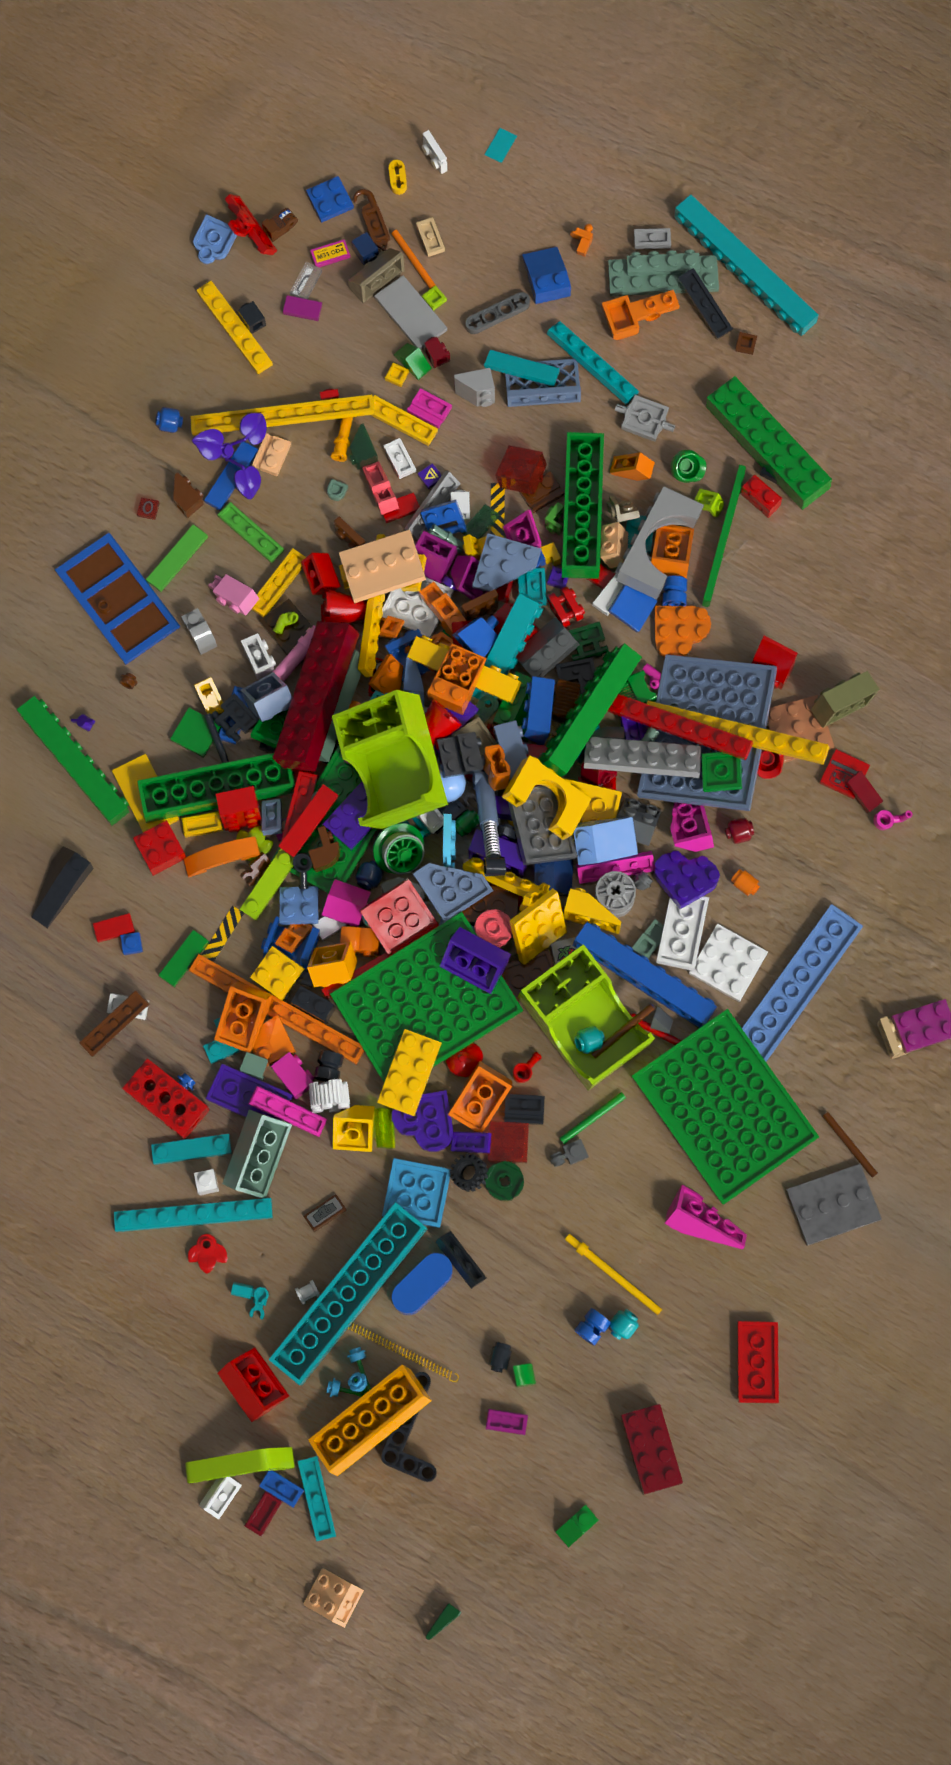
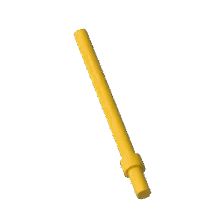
M571 1234L565 1238L569 1244L577 1249L576 1252L587 1257L656 1315L662 1311V1308L590 1251L588 1245L584 1242H579Z

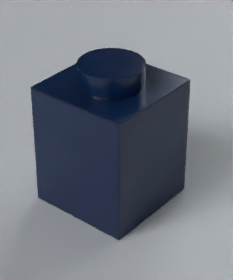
M367 232L351 241L352 250L363 265L374 261L379 255L378 247Z

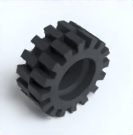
M473 1154L460 1155V1160L456 1158L454 1160L456 1164L451 1165L453 1170H450V1174L453 1175L450 1176L451 1180L454 1181L453 1183L467 1192H470V1190L474 1192L476 1191L475 1188H482L480 1184L486 1183L484 1178L488 1179L486 1174L488 1172L487 1165ZM474 1166V1176L469 1180L464 1179L463 1172L465 1168Z

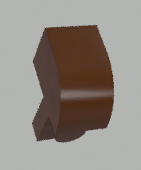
M325 826L318 828L323 846L309 851L316 872L335 865L341 852L338 842L331 843L334 841L331 830L327 831Z

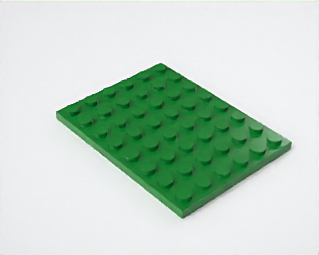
M463 912L330 994L384 1083L404 1029L442 1043L433 1065L434 1068L524 1011L502 975L493 992L489 994L440 967L449 941L459 927L476 935Z
M728 1009L632 1075L634 1081L722 1205L729 1202L819 1138L817 1132Z

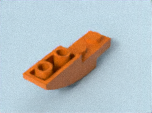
M432 582L419 591V596L440 620L442 628L453 639L452 622L466 621V619L447 593L444 594L436 583Z

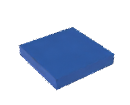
M623 585L608 612L635 632H639L657 600L629 586Z

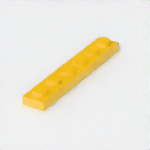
M209 281L198 288L196 291L199 297L255 372L260 374L271 367L273 363L214 283Z

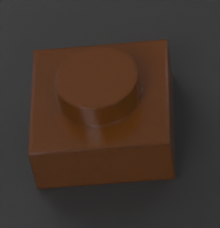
M739 332L735 351L753 355L757 335Z

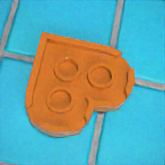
M655 606L654 608L656 651L663 657L665 655L687 656L691 651L692 644L701 642L710 633L711 620L707 610L696 606Z

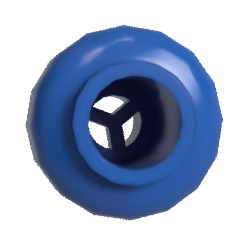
M163 407L160 411H157L155 425L158 426L160 431L175 433L178 427H182L183 417L180 416L178 409Z

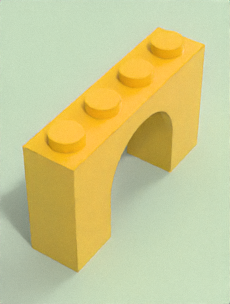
M529 755L521 761L502 797L515 807H519L526 802L535 785H543L551 789L558 800V811L548 830L562 840H565L573 834L591 798L586 796L584 791L572 786L568 780L558 776L553 769L540 763L539 759Z

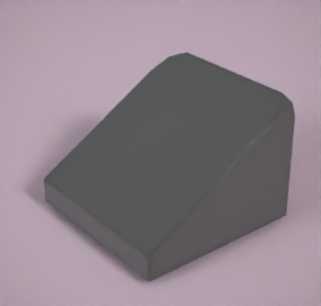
M657 1006L650 1028L669 1033L673 1019Z

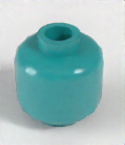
M589 1026L577 1032L574 1043L578 1051L589 1054L602 1048L605 1036L597 1027Z
M628 1309L617 1311L610 1321L611 1334L619 1340L621 1338L630 1339L639 1327L638 1317Z

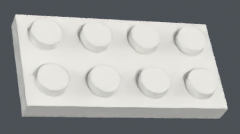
M703 896L682 909H679L671 898L669 899L656 963L691 971L695 970L709 897Z

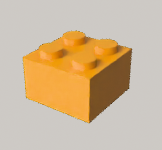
M351 941L314 948L307 967L314 987H327L331 984H344L351 981L357 964V958Z

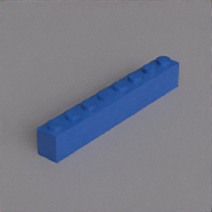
M586 922L573 942L572 946L577 949L584 944L598 963L698 1028H701L709 1021L717 1008L711 999L700 996L696 989L685 986L675 976L671 977L665 973L666 971L662 967L654 966L649 962L648 958L634 953L630 946L622 945L613 935L605 934L594 923Z

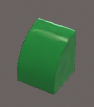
M533 1364L513 1366L517 1388L536 1384Z

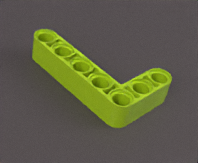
M292 1447L258 1449L186 1462L185 1468L187 1483H197L260 1471L295 1468Z

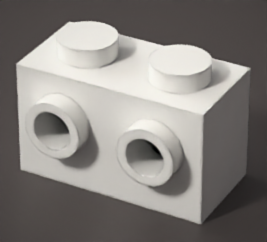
M257 633L241 640L242 647L257 680L271 674L276 663L273 656H269L266 651L269 648L265 639L261 640Z

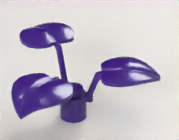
M249 413L241 419L240 431L245 436L242 439L223 443L224 436L219 430L208 429L200 432L191 440L205 459L225 458V461H229L242 469L235 472L234 482L238 491L249 500L255 496L260 487V473L255 467L248 466L245 468L244 465L230 457L234 452L233 445L244 442L247 439L252 445L263 441L267 425L261 413Z

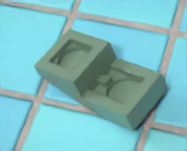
M654 919L632 949L639 955L649 959L660 945L664 925Z

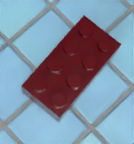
M657 1404L622 1414L620 1417L643 1495L683 1484L661 1405Z

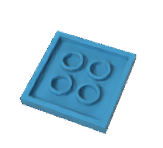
M394 1158L382 1217L386 1215L396 1202L423 1225L440 1228L451 1176L450 1170L452 1169Z

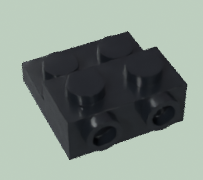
M475 732L457 734L455 737L442 738L435 741L443 778L478 773L484 769L483 766L486 764L485 757L480 755L479 751L481 739L479 736H476Z

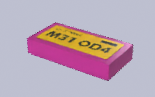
M345 239L310 250L316 268L350 258Z

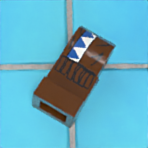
M285 208L270 220L268 218L264 220L262 227L266 235L274 242L290 231L297 224L298 218L289 208Z

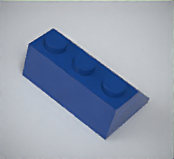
M532 676L530 683L527 682L525 694H528V700L524 702L523 711L526 712V718L522 720V729H525L524 736L538 745H544L550 733L555 680Z

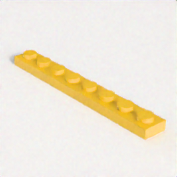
M378 534L376 540L385 538L386 536L384 534ZM385 593L369 598L367 601L358 670L365 677H373V671L376 667L375 656L378 651L377 642L378 635H380V621L383 617L382 606L385 601Z

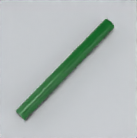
M622 1092L562 1135L559 1138L563 1144L568 1142L626 1099L625 1095Z

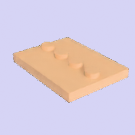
M410 530L339 552L354 603L426 580Z

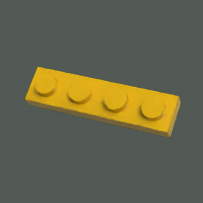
M376 395L373 396L375 414L371 416L427 446L431 444L438 432V428Z
M292 548L258 592L259 600L251 610L264 618L302 570L301 561L306 557Z

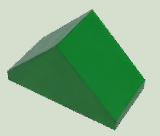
M406 343L394 354V357L405 368L409 369V372L417 380L421 379L432 369L417 346Z

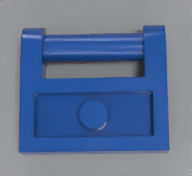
M456 499L421 509V515L427 531L432 528L433 524L439 526L457 520L458 525L447 527L443 530L446 532L450 531L452 534L467 532L466 524Z

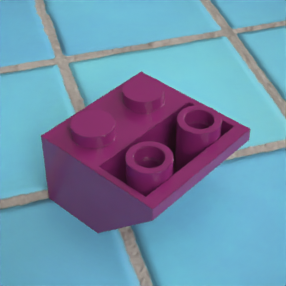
M423 531L415 547L418 554H424L427 558L424 575L426 578L441 584L442 579L446 576L457 556V546Z

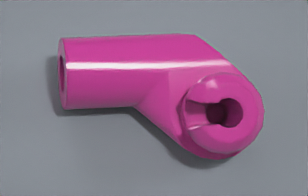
M647 663L642 670L650 676V687L652 689H659L661 673Z

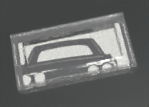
M306 262L290 290V295L308 299L322 274V269Z

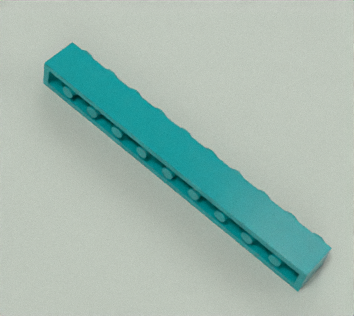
M689 195L675 208L674 216L676 221L681 225L683 224L692 236H696L704 248H708L713 252L717 260H721L730 272H734L742 284L750 287L752 293L757 297L759 296L769 309L772 308L780 320L788 323L794 333L802 336L817 323L819 314L695 197Z

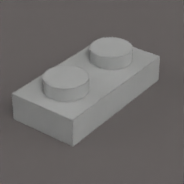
M670 228L634 229V248H671Z

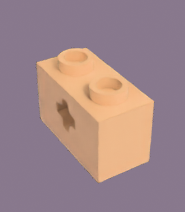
M619 522L602 526L600 557L609 568L618 567L620 562L624 563L625 561L623 556L628 548V532Z

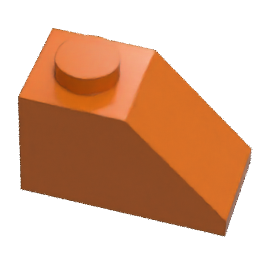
M641 452L614 456L609 473L635 481L647 480L651 478L655 462Z

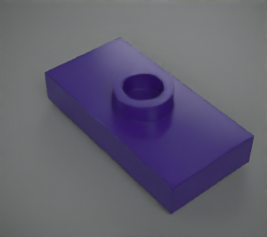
M453 1132L451 1151L490 1153L492 1134L484 1132Z

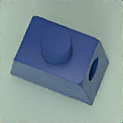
M493 615L486 621L482 617L475 618L452 636L464 649L485 657L498 637L493 629L499 624V621Z

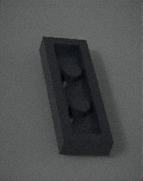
M451 1231L435 1241L471 1289L487 1278Z

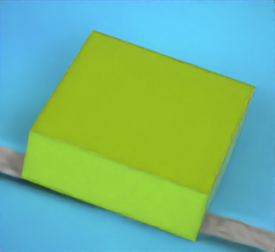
M436 285L421 296L433 311L447 301L446 296Z

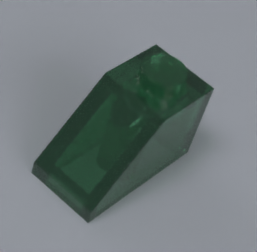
M364 423L359 426L350 446L351 454L348 455L351 464L356 465L357 470L378 462L377 453Z

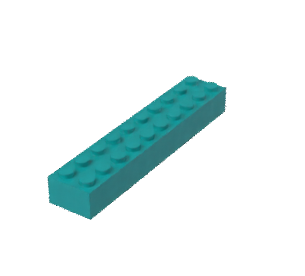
M395 1202L269 1358V1361L298 1385L302 1386L427 1231V1227Z

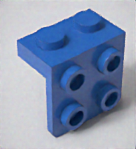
M419 629L410 630L404 634L405 636L399 639L394 638L385 645L388 655L391 654L403 665L402 682H404L407 659L404 649L407 646L411 648L416 636L422 638ZM416 662L420 675L431 671L424 665Z

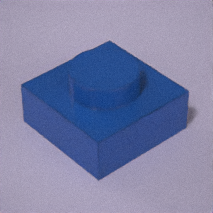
M140 932L120 935L124 955L143 952Z

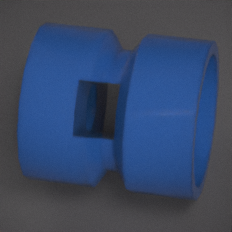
M668 576L663 587L665 593H663L662 605L685 607L687 603V594L685 593L687 591V579L682 576Z
M590 1308L584 1316L585 1321H581L574 1331L588 1343L595 1346L601 1338L600 1333H605L611 1322L598 1311Z

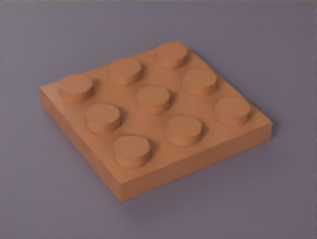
M818 695L770 708L767 720L768 730L828 744L829 750L835 747L828 726L822 728L811 711ZM784 755L783 763L796 760L798 758Z

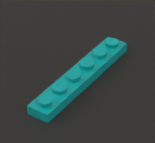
M561 321L548 329L547 335L623 403L627 404L635 395H638L639 391Z

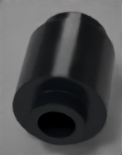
M496 1342L495 1346L492 1347L488 1362L492 1371L502 1373L503 1370H507L512 1353L510 1345Z

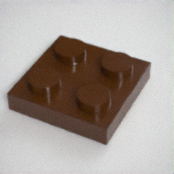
M495 589L461 605L462 615L466 621L474 620L485 614L491 615L497 611L498 593Z

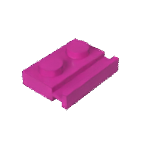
M420 388L410 407H408L407 412L439 429L451 411L452 405Z

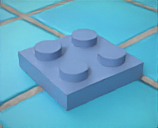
M308 886V889L280 887V925L318 924V887Z

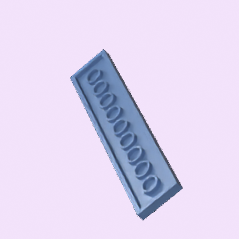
M832 904L742 1027L766 1062L863 928V925Z

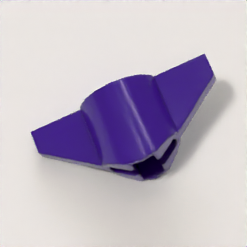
M84 714L80 715L78 719H71V722L76 723L86 731H90L95 724V720Z

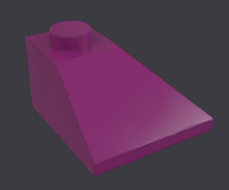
M457 556L451 570L455 588L471 600L487 593L472 588L479 560L473 556Z

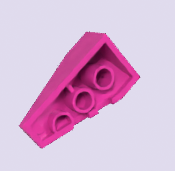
M674 802L670 827L674 845L694 852L714 848L712 833L704 806Z
M681 1185L667 1211L665 1224L680 1233L743 1250L747 1234L729 1219L724 1220L721 1218L714 1206L710 1208L702 1201L704 1198L701 1195Z

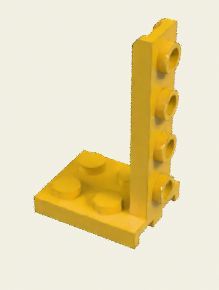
M473 857L463 863L464 871L483 874L488 882L524 897L520 905L521 912L546 894L550 888V885L544 882L538 886L528 879L515 876L512 872H506L505 876H485L484 862L480 858Z

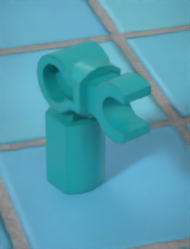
M234 1282L231 1295L247 1299L254 1297L253 1303H255V1306L250 1310L249 1315L253 1317L254 1312L258 1310L261 1313L260 1319L263 1320L265 1317L263 1307L267 1304L269 1291L264 1287L253 1289L254 1286Z

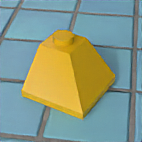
M354 1105L334 1115L333 1149L372 1152L375 1106Z

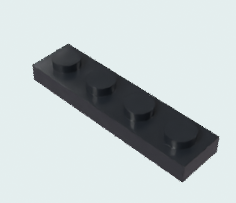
M694 268L678 277L680 284L717 340L733 330Z

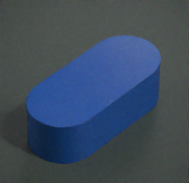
M433 1253L425 1257L394 1288L392 1302L395 1309L403 1315H413L419 1312L450 1281L453 1274L450 1260L440 1253Z

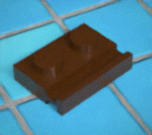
M551 471L519 489V493L533 513L565 495V492L561 489Z
M340 516L334 520L336 536L340 540L344 539L348 542L350 549L366 544L364 543L365 540Z

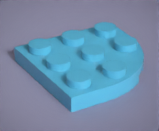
M444 814L443 864L444 867L455 868V863L452 862V860H456L455 820H452L451 814Z

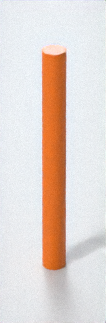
M394 230L391 233L429 289H431L436 284L398 230Z

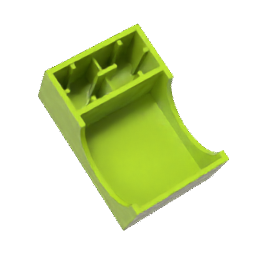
M395 690L332 715L342 758L356 769L366 790L368 806L365 816L358 818L360 826L384 829L448 805L420 695Z
M584 944L523 988L517 997L588 1091L649 1046L655 1039L651 1032L645 1031L637 1024L596 1059L591 1053L584 1054L582 1051H578L574 1038L579 1030L595 1026L604 1033L605 1040H607L633 1018L616 995L612 981Z

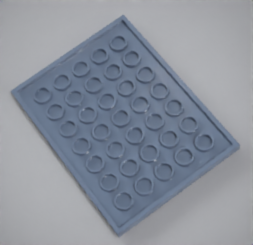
M665 655L656 703L766 729L777 667ZM655 729L659 732V735L654 742L701 746L699 778L642 773L637 793L638 798L750 811L762 749L752 747L747 759H741L742 789L704 792L702 754L720 751Z

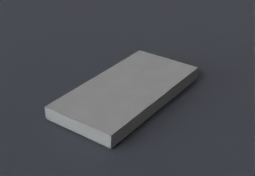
M404 275L375 295L376 301L411 343L419 347L420 350L424 348V342L429 338L439 337L448 331L445 324Z

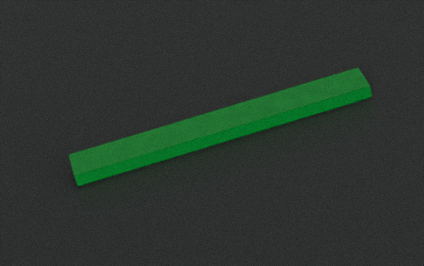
M739 464L702 603L704 607H710L745 476L746 466Z

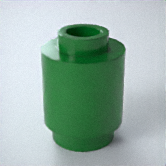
M467 809L455 820L456 832L463 837L479 825V816L475 810L470 811Z

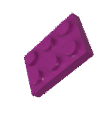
M946 999L891 1017L905 1054L951 1039V1012Z

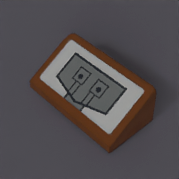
M335 1194L303 1217L313 1232H316L346 1212L347 1209Z

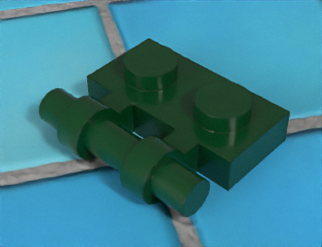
M600 621L569 630V633L580 644L575 649L578 654L571 656L572 661L595 656L598 658L609 651L607 645L602 647L599 645V642L605 641ZM593 645L594 649L584 652L583 647Z

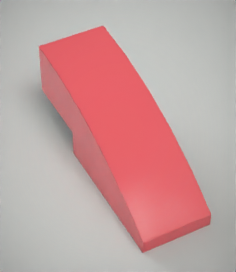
M380 462L362 467L381 515L399 509L396 497Z

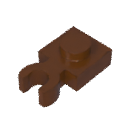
M261 852L259 856H256L248 864L251 869L243 871L240 876L243 879L250 876L246 883L252 886L258 876L261 878L271 864L270 859Z

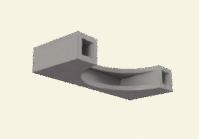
M664 486L660 493H656L653 499L654 506H649L645 515L647 516L646 521H641L638 528L640 530L639 534L633 536L630 543L633 546L631 549L627 548L623 556L625 559L624 563L620 562L616 569V573H618L616 581L654 599H657L662 591L667 575L655 568L649 560L645 548L647 537L653 531L667 525H683L694 528L704 506Z

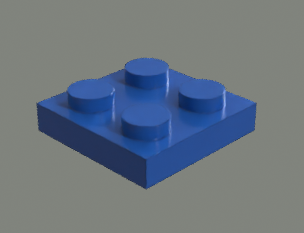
M339 176L306 190V194L321 223L354 209V205Z

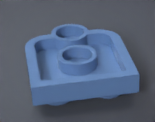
M207 214L193 240L196 250L199 251L198 258L204 264H210L215 259H224L237 237L227 223Z

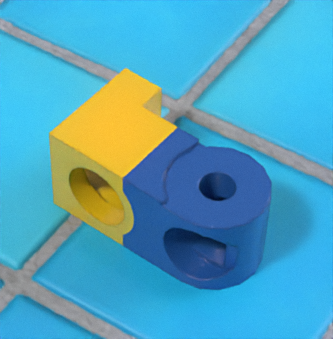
M554 542L540 547L541 553L536 568L549 563H553L554 566L561 564V557Z

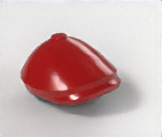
M762 750L757 775L762 779H772L780 775L784 755Z
M472 1043L446 1059L447 1067L455 1076L468 1077L479 1061L482 1062L483 1052L477 1044Z

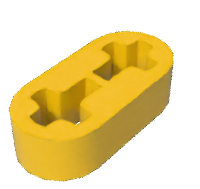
M393 160L389 164L391 190L394 194L401 195L407 190L405 166L402 161ZM395 167L399 168V174H396ZM396 180H400L401 188H397Z

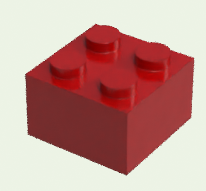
M167 820L133 837L153 876L186 858Z

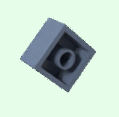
M274 672L241 689L248 708L262 722L271 719L281 711L288 710L292 700L287 685Z

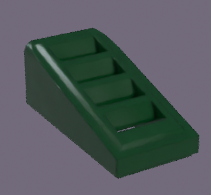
M450 1603L447 1604L425 1636L426 1639L430 1640L460 1616L462 1612Z

